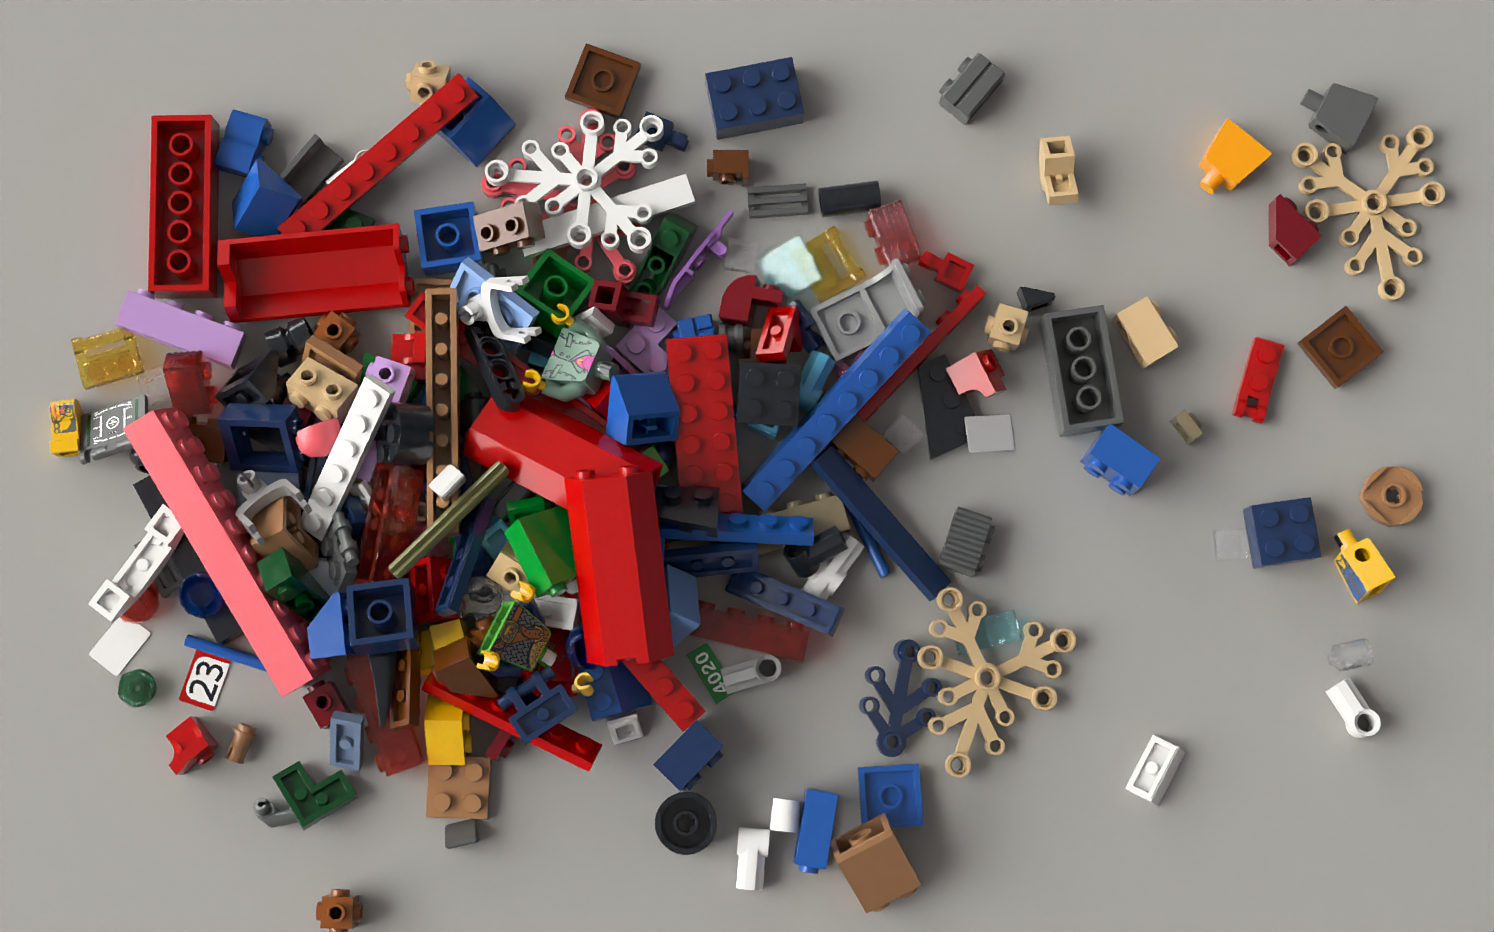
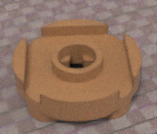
M1387 466L1375 470L1366 478L1359 494V499L1363 504L1365 512L1372 520L1387 527H1393L1408 523L1419 514L1423 506L1421 492L1423 488L1420 480L1412 471L1404 467ZM1387 489L1389 491H1398L1396 498L1399 501L1397 503L1393 501L1389 503L1387 501Z

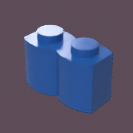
M233 109L227 122L224 138L216 155L215 165L221 171L246 178L256 159L260 158L265 161L262 152L266 145L269 146L274 135V130L271 128L272 125L268 119Z

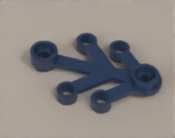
M911 639L898 641L893 649L894 657L899 662L894 694L885 681L886 674L883 668L871 666L865 672L866 681L874 686L890 712L888 724L879 712L880 703L877 698L871 696L862 698L859 703V709L868 716L877 730L876 746L879 752L887 757L899 756L906 747V739L922 727H928V722L924 723L922 720L925 712L929 713L930 719L935 717L936 713L932 709L922 708L916 713V718L901 727L903 715L926 698L938 696V692L942 689V684L939 680L928 678L923 681L920 688L907 696L912 663L917 661V654L920 650L919 645ZM908 646L913 649L911 657L905 654V649ZM874 670H877L879 673L877 681H873L871 678V673ZM930 682L935 684V691L933 693L928 691ZM868 700L873 702V709L871 711H867L865 707ZM894 736L896 739V745L891 748L888 744V740L890 737Z

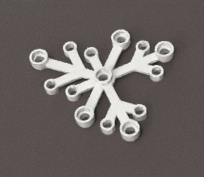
M597 111L584 113L580 120L582 132L586 135L582 166L572 156L566 143L557 142L551 148L553 159L563 163L571 173H560L541 152L539 144L534 140L525 141L522 145V152L526 159L533 160L542 171L509 169L502 160H493L486 165L485 175L488 182L493 186H503L507 182L539 184L527 195L518 197L515 203L521 201L537 203L559 185L569 186L558 196L550 198L545 202V210L549 217H558L563 214V207L579 195L576 223L572 224L567 231L569 243L576 249H584L592 242V233L588 226L591 196L607 213L605 232L601 236L602 246L606 250L612 251L618 248L620 244L617 234L618 227L627 236L629 248L633 252L642 254L647 252L652 246L650 232L644 227H635L629 220L635 219L641 225L648 224L652 220L651 208L646 204L638 206L616 205L602 190L601 177L621 162L641 163L646 169H652L657 166L658 155L655 150L651 148L644 149L643 151L637 150L647 141L655 142L663 136V122L655 115L645 116L639 125L640 132L628 141L627 138L632 133L631 124L626 119H618L613 126L615 133L614 152L596 166L595 158L598 136L605 129L603 116ZM595 123L598 125V128L595 130L588 129L590 124ZM620 126L628 127L625 132H619L617 129ZM649 128H656L657 132L655 134H648L647 130ZM529 147L536 148V151L532 154L526 152ZM558 149L566 150L562 156H558L555 153ZM648 155L654 156L652 162H646L644 158ZM497 172L504 174L500 179L493 178ZM584 179H591L592 183L585 186L582 184V181ZM553 204L559 205V209L554 212L550 211L549 207ZM647 211L649 214L645 218H640L638 213ZM583 234L586 238L584 241L578 242L575 240L576 236ZM608 237L616 239L613 244H607L605 240ZM644 239L646 242L643 246H636L635 241Z

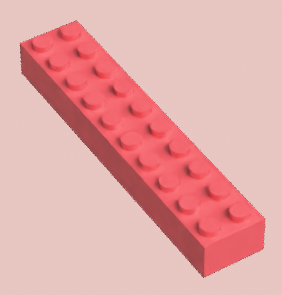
M177 407L152 410L123 428V431L279 693L284 697L331 670L330 658L310 659L307 631L310 624L265 592L257 562L262 560L263 557L256 554L250 544L251 535L235 515L237 510L235 506L236 499L221 483V475L217 467L213 463H209L204 454L205 448L198 437L193 436L188 427L189 420L181 410H178Z

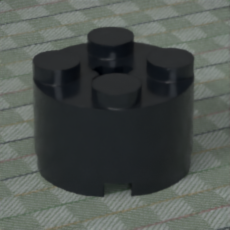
M390 403L374 438L376 441L378 463L398 465H424L427 463L434 446V442H429V431L435 432V422L430 407L416 403Z
M685 791L671 795L660 805L655 817V830L659 840L666 848L680 855L695 854L706 848L713 840L717 829V815L714 807L704 796L695 792ZM683 814H688L689 819L695 820V825L690 826V831L688 832L684 831L683 826H678V821L683 819Z

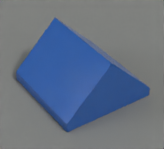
M260 158L256 159L232 201L234 229L257 237L280 235L281 232L277 228L293 215L302 197Z

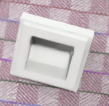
M637 710L607 718V725L614 745L643 737Z

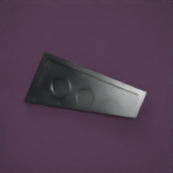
M656 486L655 499L659 527L663 523L679 526V531L692 533L693 529L706 531V536L717 538L719 488Z

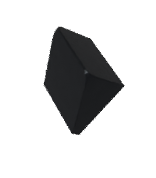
M1019 287L1017 291L1022 310L1028 312L1049 306L1056 298L1052 292L1028 287Z
M541 328L542 333L537 336H531V340L526 343L525 348L549 359L558 339Z

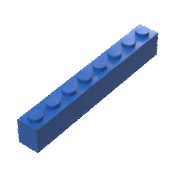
M904 308L800 420L798 427L795 426L741 484L742 491L766 511L929 336L931 331L910 311Z

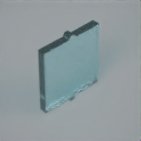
M801 235L756 260L766 279L764 283L779 286L788 299L823 279L814 261L815 255L810 253Z

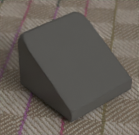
M475 819L448 824L445 827V847L448 849L477 843L480 840Z

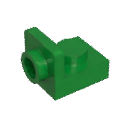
M535 493L536 497L506 502L510 526L519 518L551 509L550 500Z

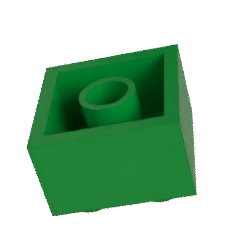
M547 248L526 275L529 278V282L525 285H519L515 293L539 311L534 323L558 339L562 328H568L569 326L567 324H555L551 319V314H554L557 318H564L566 314L557 308V304H564L569 309V316L573 318L578 315L590 298L594 279Z

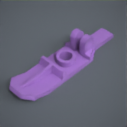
M732 210L726 213L716 228L706 237L674 278L666 296L664 310L669 311L672 302L688 283L695 279L692 270H699L708 257L705 254L706 252L711 253L718 259L726 257L727 248L720 242L723 228L733 217Z

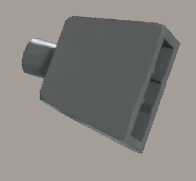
M1333 83L1324 95L1308 89L1300 104L1314 111L1308 124L1309 128L1327 142L1338 144L1341 147L1342 153L1346 154L1355 145L1379 98Z

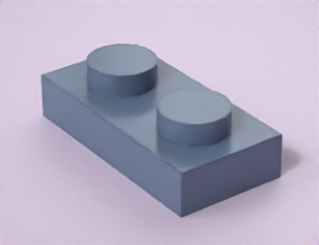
M336 710L333 712L330 725V766L360 771L363 764L365 716Z

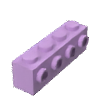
M138 289L137 293L128 290L115 321V325L119 329L223 367L235 369L247 338L245 333L241 332V326L229 321H224L223 325L212 321V315L196 310L195 314L184 311V305L167 299L166 304L154 300L156 295L142 289Z
M376 356L375 362L369 364L365 376L373 374L395 389L396 392L391 402L406 403L416 371L410 366ZM373 440L356 476V480H366L368 484L376 486L383 464L377 461L375 440Z

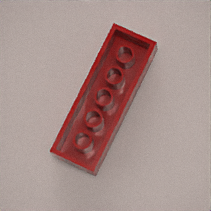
M212 115L151 116L148 292L156 295L157 299L217 298L219 169L215 165V160L219 149L220 125Z
M727 334L666 339L670 385L680 410L677 440H675L679 487L719 488V513L743 514Z

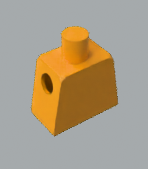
M1228 118L1217 132L1199 164L1200 168L1207 173L1199 184L1210 194H1214L1220 185L1232 191L1262 166L1272 153Z

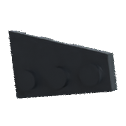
M945 354L917 368L928 440L929 460L968 443L964 418L976 416L966 395L958 394L946 370L951 365Z

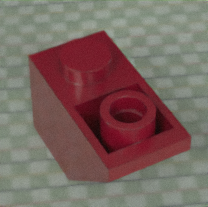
M1279 194L1269 204V247L1290 267L1322 235L1318 232L1319 229L1313 221L1308 218L1305 219L1297 211L1298 208L1291 199L1284 198Z

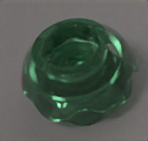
M134 669L126 672L119 680L118 696L130 707H142L153 700L157 690L156 681L149 672L143 669ZM137 685L140 686L139 691H136L135 689Z

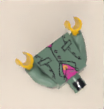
M557 304V308L563 311L566 316L564 318H557L554 314H551L552 321L557 325L567 324L569 327L568 329L562 328L542 376L540 377V374L535 370H527L525 376L534 379L535 383L530 384L523 381L522 386L526 392L532 393L539 389L544 395L567 402L582 397L585 394L597 393L603 380L611 381L612 375L619 374V366L611 363L612 356L605 349L606 343L598 332L580 318L569 316V309L566 305Z

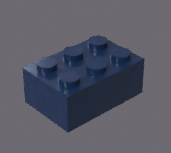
M792 57L705 73V84L717 140L803 123L804 110Z

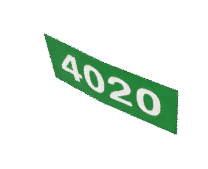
M708 643L687 654L688 659L716 704L732 695H727L720 672L722 666Z

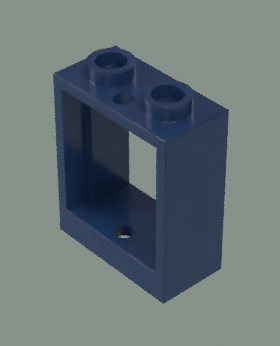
M229 403L217 418L229 466L232 471L253 470L256 472L298 473L309 459V456L299 450L296 442L297 432L304 429V423L299 416L297 405ZM247 427L279 428L285 452L253 451Z

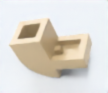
M1070 135L1040 138V180L1042 192L1046 193L1048 205L1078 203L1079 192L1074 177L1075 154Z

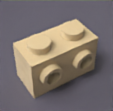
M1148 296L1117 313L1112 319L1142 370L1170 355L1179 347L1175 331L1170 326L1166 327L1161 319L1162 311L1155 301L1151 302Z
M309 357L305 359L286 382L289 400L294 405H297L298 408L310 410L321 421L337 418L340 425L346 419L359 390L358 384Z

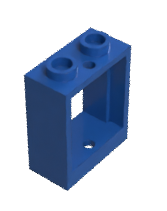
M805 788L793 860L794 864L799 865L801 872L818 874L819 869L826 870L838 794Z

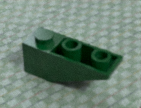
M674 212L666 216L628 291L658 295L660 297L686 253L699 226Z
M283 547L257 562L265 592L311 623L330 596L302 562Z

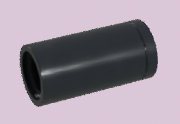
M878 180L818 188L822 218L881 210V194Z

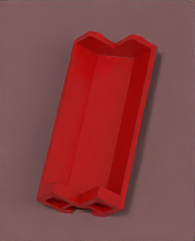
M397 223L218 240L217 266L225 282L224 309L230 322L244 323L328 315L331 310L336 314H340L342 312L351 313L410 307V295L415 294L413 277H409L406 258V253H409L408 236L402 235L400 225Z
M525 394L520 409L513 413L498 408L491 396L464 437V442L466 443L463 451L464 456L487 468L493 466L497 461L502 462L509 469V475L506 478L567 510L564 479L576 476L577 470L595 469V473L612 474L620 472L621 466L637 464L639 469L652 470L655 491L663 467L662 463Z
M637 464L621 466L620 472L612 474L595 473V469L577 470L576 476L565 478L564 483L587 663L606 667L618 666L619 661L636 660L637 664H643L674 656L652 470L639 469Z

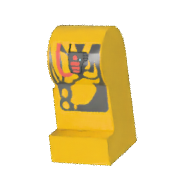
M77 399L52 401L50 403V418L52 422L50 450L51 454L60 458L78 456L80 453L82 411Z

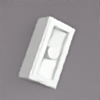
M1152 735L1125 789L1158 806L1185 752L1180 747Z

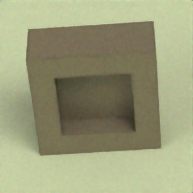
M1183 410L1170 420V423L1187 445L1203 434L1200 429L1202 427L1200 421L1194 414H1188L1186 410Z

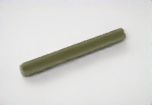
M500 461L491 466L389 565V571L398 579L404 577L509 475V469Z

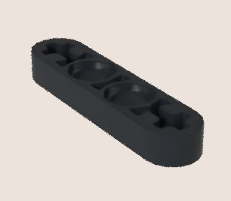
M475 321L471 325H466L464 330L465 337L495 404L506 412L513 413L518 411L525 398V391L501 339L494 336L488 321ZM483 348L493 350L496 353V355H490L485 353L483 351ZM492 371L503 372L506 377H498Z

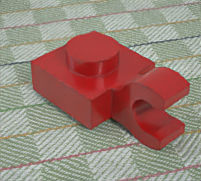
M925 251L918 263L924 269L937 272L934 281L958 293L962 292L974 267L973 264L947 252L943 260L933 253Z

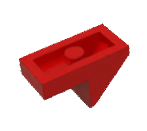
M796 306L769 308L755 355L760 362L787 360L789 353L801 352L803 347L798 309Z

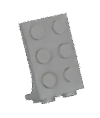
M896 258L891 261V264L885 270L871 279L809 309L808 312L815 320V326L832 359L836 361L835 364L868 348L904 308L921 321L925 311L924 306L927 304L922 292L919 289L915 290L910 282L913 277L905 262L901 264L899 259Z

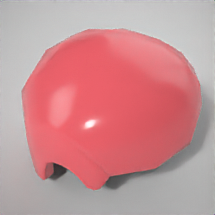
M339 419L326 420L299 430L296 436L299 450L309 457L329 456L341 430Z

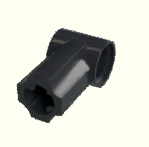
M835 525L814 536L813 546L785 545L783 555L797 577L807 578L818 571L820 563L847 550L848 546L840 530Z

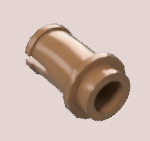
M239 723L237 727H234L233 732L235 734L225 758L235 763L244 764L251 741L257 737L255 734L256 728L244 723Z

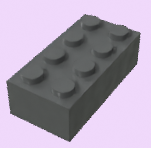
M1104 305L1044 313L1039 323L1059 437L1102 431L1109 424L1119 428L1124 423Z

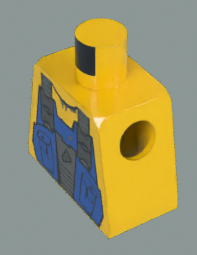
M1346 529L1333 537L1341 550L1334 559V562L1356 604L1384 591L1395 579L1393 572L1369 538L1357 542L1350 529Z

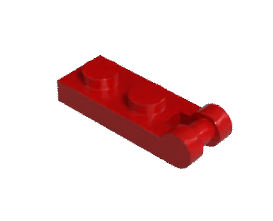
M1259 337L1253 339L1234 403L1233 416L1239 418L1246 416L1252 418V422L1263 423L1285 345ZM1247 398L1257 400L1256 406L1247 405Z

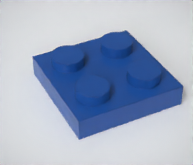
M919 764L857 767L861 824L885 813L893 828L924 826Z

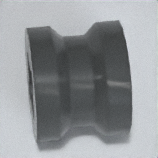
M719 324V335L727 334L728 351L743 354V324H736L734 327Z

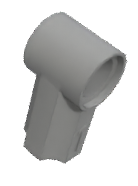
M767 654L722 668L720 672L727 695L758 685L771 683L779 677L782 669L779 659ZM765 660L772 661L776 666V673L771 677L762 676L759 672L761 662Z

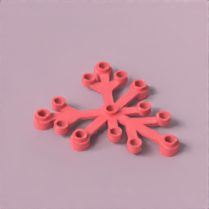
M591 108V109H587V110H585V111L581 114L580 120H581V117L583 116V114L586 113V112H588V111H597V112H599L600 114H601V112L598 111V110H596V109H592V108ZM595 123L590 124L588 129L595 130L598 128V125ZM568 125L562 126L558 131L559 141L568 145L569 151L582 166L586 135L583 133L580 145L576 139L575 130ZM566 131L573 134L568 140L561 137ZM605 133L600 137L599 143H597L595 160L605 153H612L614 151V143L611 147H604L602 144L606 139H610L615 143V136L613 134ZM516 157L509 162V169H512L514 164L520 163L523 165L522 170H527L526 163L522 158ZM621 162L601 177L602 190L617 180L622 182L632 180L637 171L636 163ZM621 163H628L630 168L627 171H621L619 165ZM495 173L493 178L500 179L502 176ZM486 175L481 181L482 190L489 198H499L504 193L517 195L514 198L507 197L503 199L500 203V208L504 207L507 203L515 204L518 197L527 195L537 187L533 183L507 182L503 186L490 188ZM554 189L541 200L547 201L550 198H555L563 191ZM591 196L590 205L597 203L596 200ZM568 203L563 207V213L576 210L578 203ZM555 205L549 210L553 212L557 211L559 209V205ZM546 212L541 214L542 220L551 218ZM639 223L633 224L635 227H641ZM617 229L618 235L626 236L621 229ZM602 234L592 237L591 244L584 249H580V254L574 260L575 267L584 273L589 272L593 266L591 256L594 241L596 240L614 266L613 275L616 282L630 285L637 274L636 266L632 261L623 259L617 249L609 251L602 246ZM609 237L606 238L605 243L613 244ZM568 245V246H565V247H562V248H564V249H570V248H572V246H571V245ZM580 259H587L589 265L582 268L578 265ZM627 266L631 271L628 275H621L619 273L620 268Z

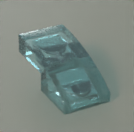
M1014 610L981 618L975 636L980 650L1022 639ZM955 641L958 655L967 653L964 645Z

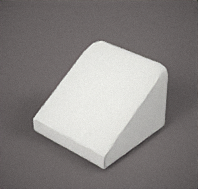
M448 465L429 484V487L443 501H447L466 482V478L454 466Z

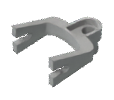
M253 470L243 472L247 477L246 480L241 474L237 478V483L242 488L241 493L246 502L236 510L235 515L260 547L266 543L257 532L258 530L251 520L264 507L283 496H292L307 514L312 512L311 507L304 500L301 491L287 479H280L267 486L263 480L257 478Z

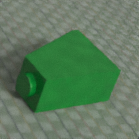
M557 506L517 519L504 534L529 583L534 586L536 597L539 598L550 594L552 598L568 590L566 585L576 577L568 510Z

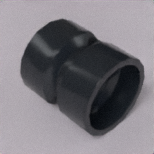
M304 316L288 322L286 329L279 326L264 333L270 351L277 352L279 356L278 366L280 368L296 362L298 355L303 357L306 341L313 335Z

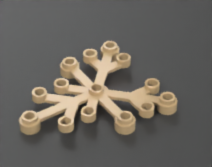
M1417 125L1408 132L1406 137L1407 146L1400 156L1398 152L1399 139L1395 135L1388 134L1380 140L1379 149L1386 154L1389 171L1376 190L1364 191L1344 177L1340 159L1342 150L1336 143H1330L1322 150V158L1328 162V165L1317 158L1318 151L1310 143L1299 144L1291 155L1295 166L1302 169L1310 168L1321 176L1316 178L1306 176L1300 181L1298 188L1303 195L1308 196L1312 195L1316 190L1337 187L1356 200L1327 205L1324 201L1315 199L1304 207L1303 217L1319 225L1328 217L1359 213L1350 227L1339 235V243L1346 248L1352 247L1358 242L1360 232L1367 222H1370L1372 232L1356 255L1346 261L1344 269L1348 275L1357 276L1364 270L1366 260L1375 249L1381 276L1378 294L1381 299L1387 302L1397 300L1405 291L1403 281L1393 274L1388 247L1402 256L1403 263L1408 267L1418 265L1422 261L1423 255L1418 248H1411L1385 230L1383 220L1396 228L1399 237L1403 239L1410 238L1416 233V223L1411 219L1403 218L1390 208L1418 203L1426 207H1435L1445 197L1444 187L1435 181L1426 183L1419 191L1386 196L1399 177L1416 175L1420 178H1425L1433 172L1434 164L1428 158H1422L1417 162L1409 163L1417 151L1426 149L1433 141V132L1425 125ZM1419 136L1422 139V144H1417L1413 137ZM1385 140H1390L1393 143V148L1386 147ZM1327 149H1333L1336 152V157H1330ZM1299 153H1303L1307 156L1306 162H1303L1299 159ZM1425 164L1428 171H1421L1419 165ZM1305 181H1309L1312 183V190H1308L1305 188ZM1426 192L1433 194L1434 199L1432 201L1426 198ZM1368 201L1375 202L1376 209H1370L1367 204ZM1310 210H1316L1319 217H1311ZM1402 225H1408L1411 229V232L1405 233L1402 229ZM1346 233L1351 234L1353 242H1347L1344 235ZM1409 253L1416 255V262L1409 260ZM1351 262H1356L1358 264V271H1354L1351 269ZM1385 286L1393 288V295H1388L1385 292Z
M948 587L938 593L937 604L941 610L948 612L955 627L949 626L944 620L938 619L930 623L929 633L935 638L945 637L962 643L973 666L943 656L941 649L935 645L922 647L917 654V660L924 669L934 670L939 667L970 678L953 688H942L938 692V701L942 705H954L957 699L975 691L971 703L943 717H932L928 722V729L932 734L942 735L949 727L965 720L955 753L950 754L945 761L947 773L953 777L962 778L968 775L971 770V761L967 755L977 725H979L986 740L985 750L987 753L1000 755L1005 749L1004 741L997 736L984 708L987 695L995 710V722L1000 726L1011 725L1015 716L1013 711L1007 707L999 689L1031 700L1032 705L1038 710L1047 711L1052 709L1057 703V694L1054 689L1048 686H1039L1034 689L1003 676L1026 666L1042 672L1046 678L1054 679L1059 677L1062 672L1060 663L1055 660L1046 661L1041 658L1054 651L1059 653L1070 652L1076 645V636L1071 630L1061 628L1053 631L1048 641L1036 646L1037 640L1043 634V627L1036 621L1028 622L1023 627L1025 638L1018 656L997 666L992 663H986L975 640L981 618L987 612L986 605L981 601L969 603L967 606L968 619L966 622L960 609L963 603L961 592L956 588ZM946 594L953 597V603L950 606L944 603L943 599ZM975 604L981 607V614L979 616H975L972 613V607ZM936 623L943 625L944 630L940 635L934 631ZM1031 625L1037 627L1038 632L1035 636H1031L1028 632ZM1059 635L1064 636L1066 640L1062 647L1056 641ZM928 651L934 655V660L931 663H927L924 660V655ZM1049 664H1054L1056 667L1054 675H1050L1047 672ZM984 672L990 675V681L987 684L981 681V675ZM945 691H950L953 696L952 700L948 703L943 700ZM1041 692L1045 693L1047 697L1044 704H1040L1037 699ZM1003 711L1009 714V719L1005 723L1000 720V714ZM936 720H940L943 724V728L938 732L933 728V723ZM993 740L999 742V749L996 752L990 749V743ZM955 759H959L962 764L958 771L952 768V762Z

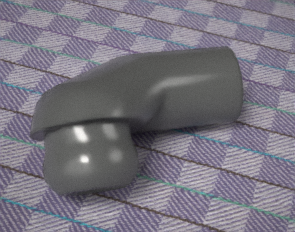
M260 798L254 803L255 816L271 828L298 822L291 808L280 810L265 798Z

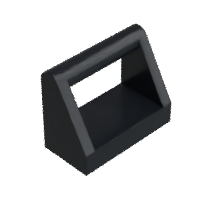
M270 351L238 368L216 394L215 398L225 408L229 403L264 404L270 401L276 391L279 361L277 352Z

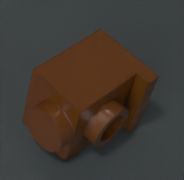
M713 150V159H707V177H713V181H719L723 185H733L737 181H742V187H748L749 150Z

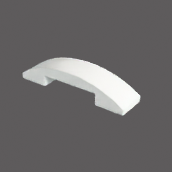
M162 504L145 527L148 533L112 581L106 579L89 602L91 607L111 622H115L147 590L166 565L182 538L184 531L170 508Z

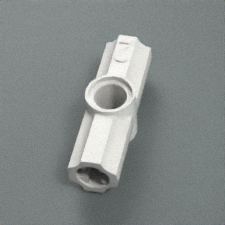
M843 532L842 536L848 549L820 563L818 571L812 576L807 577L808 581L801 590L824 600L829 595L832 596L847 576V570L859 557L864 546L852 536Z

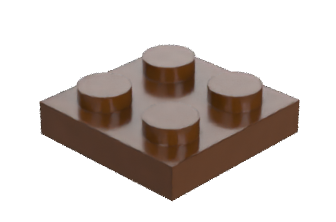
M586 43L565 94V99L621 119L641 69V63Z
M1344 306L1297 343L1334 389L1340 387L1384 352L1347 306Z

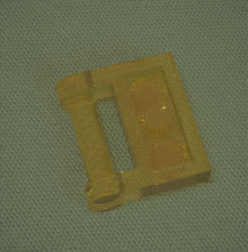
M836 226L828 228L817 237L790 252L791 258L819 303L836 296L866 277L863 269L857 267L838 236L840 233ZM826 243L830 244L849 274L847 277L841 279L821 246Z
M118 328L84 339L80 336L71 340L82 385L86 390L145 373L136 342V334ZM124 339V346L87 356V350Z

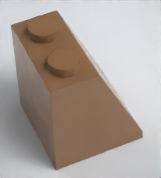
M885 813L832 839L830 842L834 858L866 914L871 911L879 912L889 906L890 901L898 897L906 898L917 891V887L921 886L919 877Z

